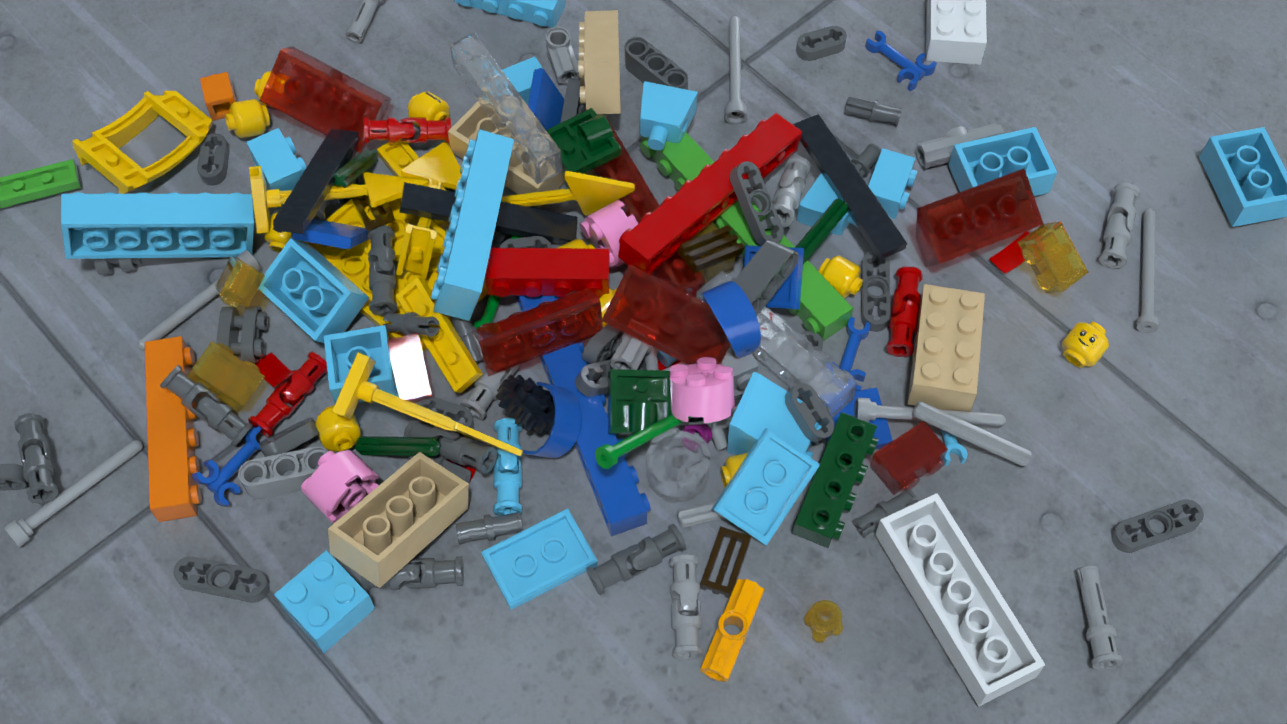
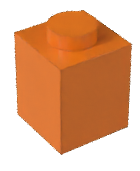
M228 72L200 78L205 104L211 119L215 121L225 118V114L230 113V105L237 102Z

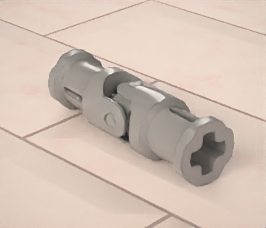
M799 155L788 158L784 166L785 171L782 173L779 181L780 185H778L773 198L774 207L783 227L790 226L792 221H794V211L799 206L806 184L805 177L811 168L809 161Z
M1119 183L1113 189L1114 203L1109 208L1107 227L1103 237L1105 248L1099 257L1100 263L1109 268H1122L1127 263L1125 252L1126 247L1131 242L1130 231L1133 229L1136 217L1135 201L1140 196V189L1130 183Z
M510 331L507 335L508 341L501 351H497L484 369L483 375L474 383L475 388L468 399H463L460 403V406L470 410L475 419L483 420L485 418L486 409L493 399H497V389L504 379H507L509 375H514L519 368V360L525 352L531 350L532 343L524 335Z
M688 554L678 555L670 559V566L673 568L674 583L671 585V596L673 598L671 606L672 629L676 634V648L673 649V657L681 660H692L703 656V649L699 647V630L702 628L701 605L697 596L700 594V585L696 580V567L699 566V558Z

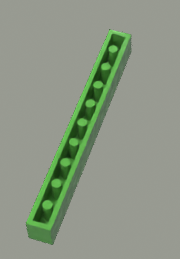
M685 132L679 143L666 141L662 150L651 149L647 145L648 137L641 135L640 148L643 154L648 158L651 157L656 162L660 172L664 176H669L675 183L678 191H680V188L687 180L692 181L707 164L712 165L714 163L687 132ZM739 201L735 202L710 223L714 231L728 225L731 228L730 234H735L738 237V244L742 242L744 246H761L753 237ZM751 201L752 207L756 211L761 212V210ZM762 216L761 218H759V220L762 221L766 219V216ZM765 229L766 235L772 234L770 229ZM784 235L778 242L786 247L795 248ZM744 248V250H743V252H742V254H741V255L744 257V259H745V248ZM808 260L803 264L800 309H788V311L796 314L803 321L806 330L812 331L814 334L818 333L824 342L847 326L852 316L853 307Z

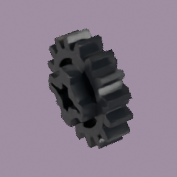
M509 375L507 379H504L497 389L496 398L501 401L498 405L506 410L505 415L507 417L515 418V424L519 425L522 423L528 431L534 428L539 434L542 430L548 433L553 427L555 407L550 391L543 390V386L536 385L532 378L524 380L521 375H518L516 378Z

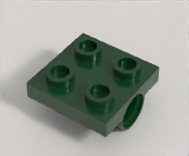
M593 108L541 132L543 141L564 171L585 174L622 155V149L613 137L608 120L603 114L597 115Z
M610 369L608 371V434H635L672 414L670 371ZM673 428L661 435H672Z

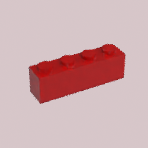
M491 248L485 273L488 295L506 297L508 295H526L528 297L588 296L596 298L609 294L610 249Z

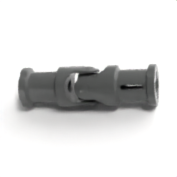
M386 225L368 231V238L371 240V250L368 253L370 265L369 289L372 291V302L369 305V310L378 316H385L389 312L395 313L397 311V303L394 301L396 274L395 265H393L396 257L395 251L392 249V240L395 237V232Z
M177 365L159 386L162 389H169L182 400L181 404L197 417L206 419L205 417L207 416L208 426L213 430L218 429L231 439V444L234 447L253 426L252 423H245L232 412V407L228 404H217L218 402L220 403L219 398L201 382L196 383L185 375L180 365ZM201 393L209 394L200 400L195 410L192 406L194 399ZM225 421L230 422L233 426H235L238 429V431H235L233 428H231L228 424L225 423Z
M34 413L24 414L18 417L14 425L15 430L20 434L18 447L23 464L24 478L28 481L30 488L27 491L28 500L37 504L49 503L58 496V488L52 481L54 468L50 462L51 454L48 438L43 435L44 418Z
M417 418L411 419L404 431V437H435L441 444L438 456H443L460 465L468 464L474 466L483 474L489 473L497 460V450L491 445L484 447L475 443L470 437H461L456 432L444 430L436 426L432 427Z
M671 524L668 526V530L653 538L648 536L638 542V544L611 555V559L595 568L592 566L586 568L587 573L597 593L601 595L604 593L605 588L620 580L625 582L645 571L649 566H656L662 563V558L678 550L681 552L685 551L686 543L677 526ZM626 560L631 564L632 569L627 568Z
M457 556L455 560L435 561L434 558L412 559L382 587L390 586L391 590L400 589L403 586L409 588H431L441 583H456L457 586H463L464 570L462 556ZM420 564H424L426 570L425 578L420 583V580L422 578ZM361 576L362 588L365 591H369L370 587H377Z

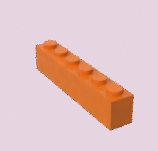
M182 336L145 342L150 511L158 522L198 516L197 504L202 502L200 487L198 484L196 485L192 477L194 472H200L199 459L195 456L194 447L199 446L198 433L196 428H193V419H197V416L181 404L182 400L167 388L162 389L159 387L177 365L182 367V372L196 382L194 374L191 373L190 366L195 364L194 351L192 347H187ZM193 401L192 406L196 410L197 406L195 401Z

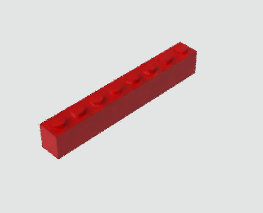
M777 113L767 120H761L754 131L749 135L744 134L730 150H724L717 161L712 165L707 164L692 181L687 180L680 188V191L673 196L666 197L660 207L654 212L646 213L640 223L633 229L629 228L624 231L619 239L618 257L646 278L675 254L681 243L694 238L738 201L730 182V172L734 167L746 161L752 162L758 167L764 179L797 151L802 131ZM741 174L743 180L749 179L747 174Z

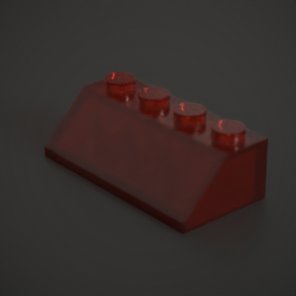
M290 46L280 50L259 101L326 136L331 128L359 132V142L354 150L361 153L368 144L364 143V117H368L369 120H383L392 98Z
M1025 168L917 208L916 241L925 267L942 264L1043 225L1044 223Z
M634 263L629 264L601 320L688 365L696 364L697 360L703 357L715 358L716 364L721 365L731 345L705 299Z
M589 288L581 291H572L560 299L552 302H542L533 309L513 313L506 319L495 323H486L473 330L474 343L487 375L496 374L593 337L603 328L601 302L598 296Z

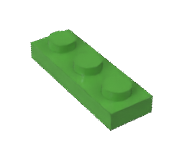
M74 159L0 177V209L81 188L78 169Z

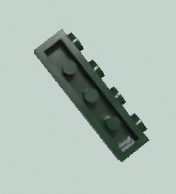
M840 413L821 459L820 466L816 471L795 522L792 534L826 548H829L832 539L839 540L845 522L840 521L844 510L847 512L851 511L857 495L851 492L854 483H862L868 466L862 464L866 454L873 456L879 441L878 438L873 437L877 428L876 425L846 413Z

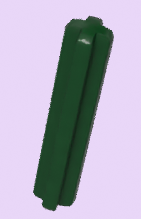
M365 149L334 173L333 177L336 180L334 184L337 187L340 185L347 187L378 161L376 157L378 152L375 149L371 151Z
M839 198L835 199L795 246V248H804L803 264L847 213L848 204Z
M360 436L355 445L356 451H359L361 455L415 456L419 452L425 456H436L439 454V448L441 447L440 442L435 437Z

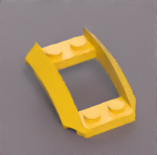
M147 91L144 92V97L138 104L122 117L92 132V137L86 140H72V145L82 166L89 163L119 188V194H127L159 178L182 162L204 140L212 126L213 120L177 91H163V95H153ZM161 115L187 138L160 160L145 168H141L119 148L136 137Z

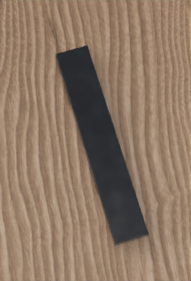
M817 114L793 124L802 131L800 142L837 197L848 204L847 212L878 258L881 260L906 249V240L821 116Z
M331 128L273 220L274 230L297 234L305 233L336 181L333 177L334 173L346 164L358 144L359 132Z
M404 182L399 213L448 222L450 211L456 198L454 197L455 192ZM501 202L495 231L522 237L542 236L549 242L564 245L576 239L577 217Z

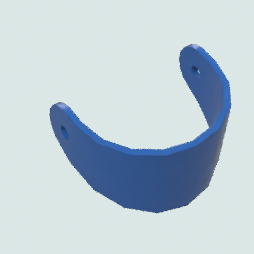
M728 281L701 293L719 321L736 356L742 358L757 350L761 342L760 326L756 313L742 288L735 282Z
M537 382V385L547 388L553 397L555 407L554 424L543 446L536 451L523 450L522 453L545 458H559L569 452L578 438L582 420L580 404L572 391L564 387Z

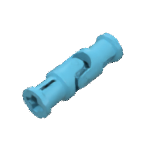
M503 418L495 421L494 430L497 432V440L522 450V446L519 445V432L522 430V423L519 425L515 424V419ZM495 448L497 450V460L494 465L493 486L497 490V503L493 506V512L499 516L516 513L517 511H520L521 514L522 505L519 504V489L522 488V465L519 460L521 457Z

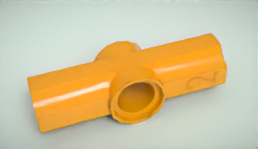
M749 579L737 580L725 611L719 618L718 628L700 669L702 673L711 679L719 682H728L740 650L746 642L747 633L765 591L764 588ZM728 625H736L741 629V632L737 635H730L724 628Z

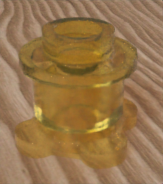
M821 600L816 602L804 617V623L810 627L813 633L812 639L817 643H823L827 637L832 635L839 636L843 631L841 609L832 601ZM825 616L829 618V620H824L821 617Z

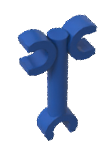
M876 31L875 40L877 42L869 38L866 40L865 48L869 52H881L903 68L899 71L897 82L900 83L904 79L911 80L908 85L909 91L917 87L918 80H921L924 76L932 75L935 71L937 64L935 61L930 65L923 64L926 54L918 55L916 62L913 63L886 43V35L882 31Z
M851 317L849 319L846 329L849 339L840 366L838 367L832 361H824L822 370L829 371L832 375L820 374L818 382L820 385L828 387L835 384L837 387H845L847 392L861 390L862 386L855 385L852 381L864 382L866 373L859 369L852 371L851 369L860 341L869 334L871 325L866 322L863 329L858 330L853 326L855 318Z
M254 427L247 432L246 444L220 471L214 461L206 460L203 464L209 470L208 477L205 478L200 472L192 474L193 480L196 483L206 484V487L214 493V500L218 505L228 506L230 504L224 497L226 489L230 490L234 495L241 492L237 484L227 481L256 450H261L260 444L256 441V435L261 430L260 427Z

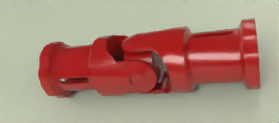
M364 117V143H369L370 140H388L389 143H396L399 140L405 143H427L428 140H445L446 143H450L448 131L451 129L450 117H446L445 120H427L426 117H410L401 119L400 121L402 122H399L394 117H388L387 120H369L368 117ZM413 122H417L420 127V133L416 139H414L415 129Z
M904 266L896 271L898 286L893 294L892 316L889 324V329L892 331L891 340L887 343L886 347L887 352L896 357H908L914 352L912 335L916 332L920 303L918 286L923 277L920 269Z
M310 351L307 355L308 359L297 371L293 370L294 374L288 377L286 382L280 384L266 399L267 404L256 416H251L248 419L253 424V428H261L260 434L270 438L273 435L272 430L283 418H288L299 406L304 397L303 394H310L314 389L313 385L324 373L328 374L327 363L320 355Z

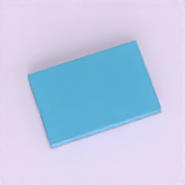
M765 428L712 509L767 546L820 464L770 429Z
M568 508L481 551L482 557L510 610L586 572V568L598 566V560Z

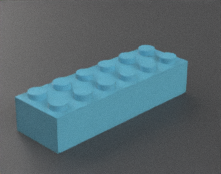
M479 129L476 140H469L466 155L463 157L460 168V180L457 182L454 197H456L449 215V228L446 230L443 241V254L440 256L436 273H438V276L434 282L430 299L436 300L433 312L467 321L471 318L482 292L514 143L512 138Z
M80 192L61 194V228L65 259L237 257L245 250L252 254L254 230L252 194H148L144 192L137 194H116L112 192L105 194H84Z

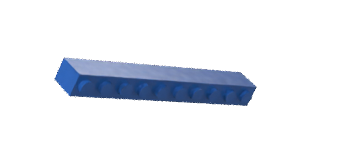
M515 295L549 383L572 391L579 401L582 420L581 429L574 446L610 536L612 537L647 524V512L651 511L646 494H640L636 484L639 483L636 469L633 465L628 466L625 459L628 453L620 456L617 464L609 469L602 468L596 461L595 451L598 447L604 444L613 446L623 439L617 440L615 434H608V413H606L603 404H606L604 394L592 397L586 396L575 385V378L584 366L590 363L582 359L584 345L580 336H574L572 329L575 326L571 313L569 311L564 312L562 307L564 298L558 296L528 297L526 295Z

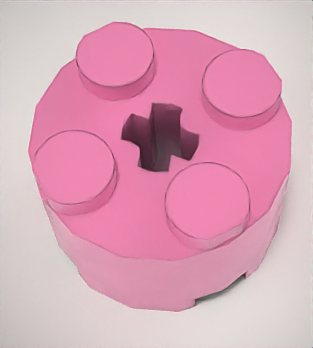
M619 200L585 217V221L580 223L582 233L587 239L591 240L595 249H610V268L612 269L625 263L618 257L621 235L627 229H633L638 225L633 214L628 217L622 210L625 204Z
M710 357L699 358L696 364L671 366L670 394L672 415L684 422H688V416L703 417L704 423L721 421L730 417L731 409H735L733 368L716 364V359Z
M344 450L336 454L333 451H328L318 460L319 467L311 477L303 482L301 491L334 524L379 486L375 482L379 476L353 451Z

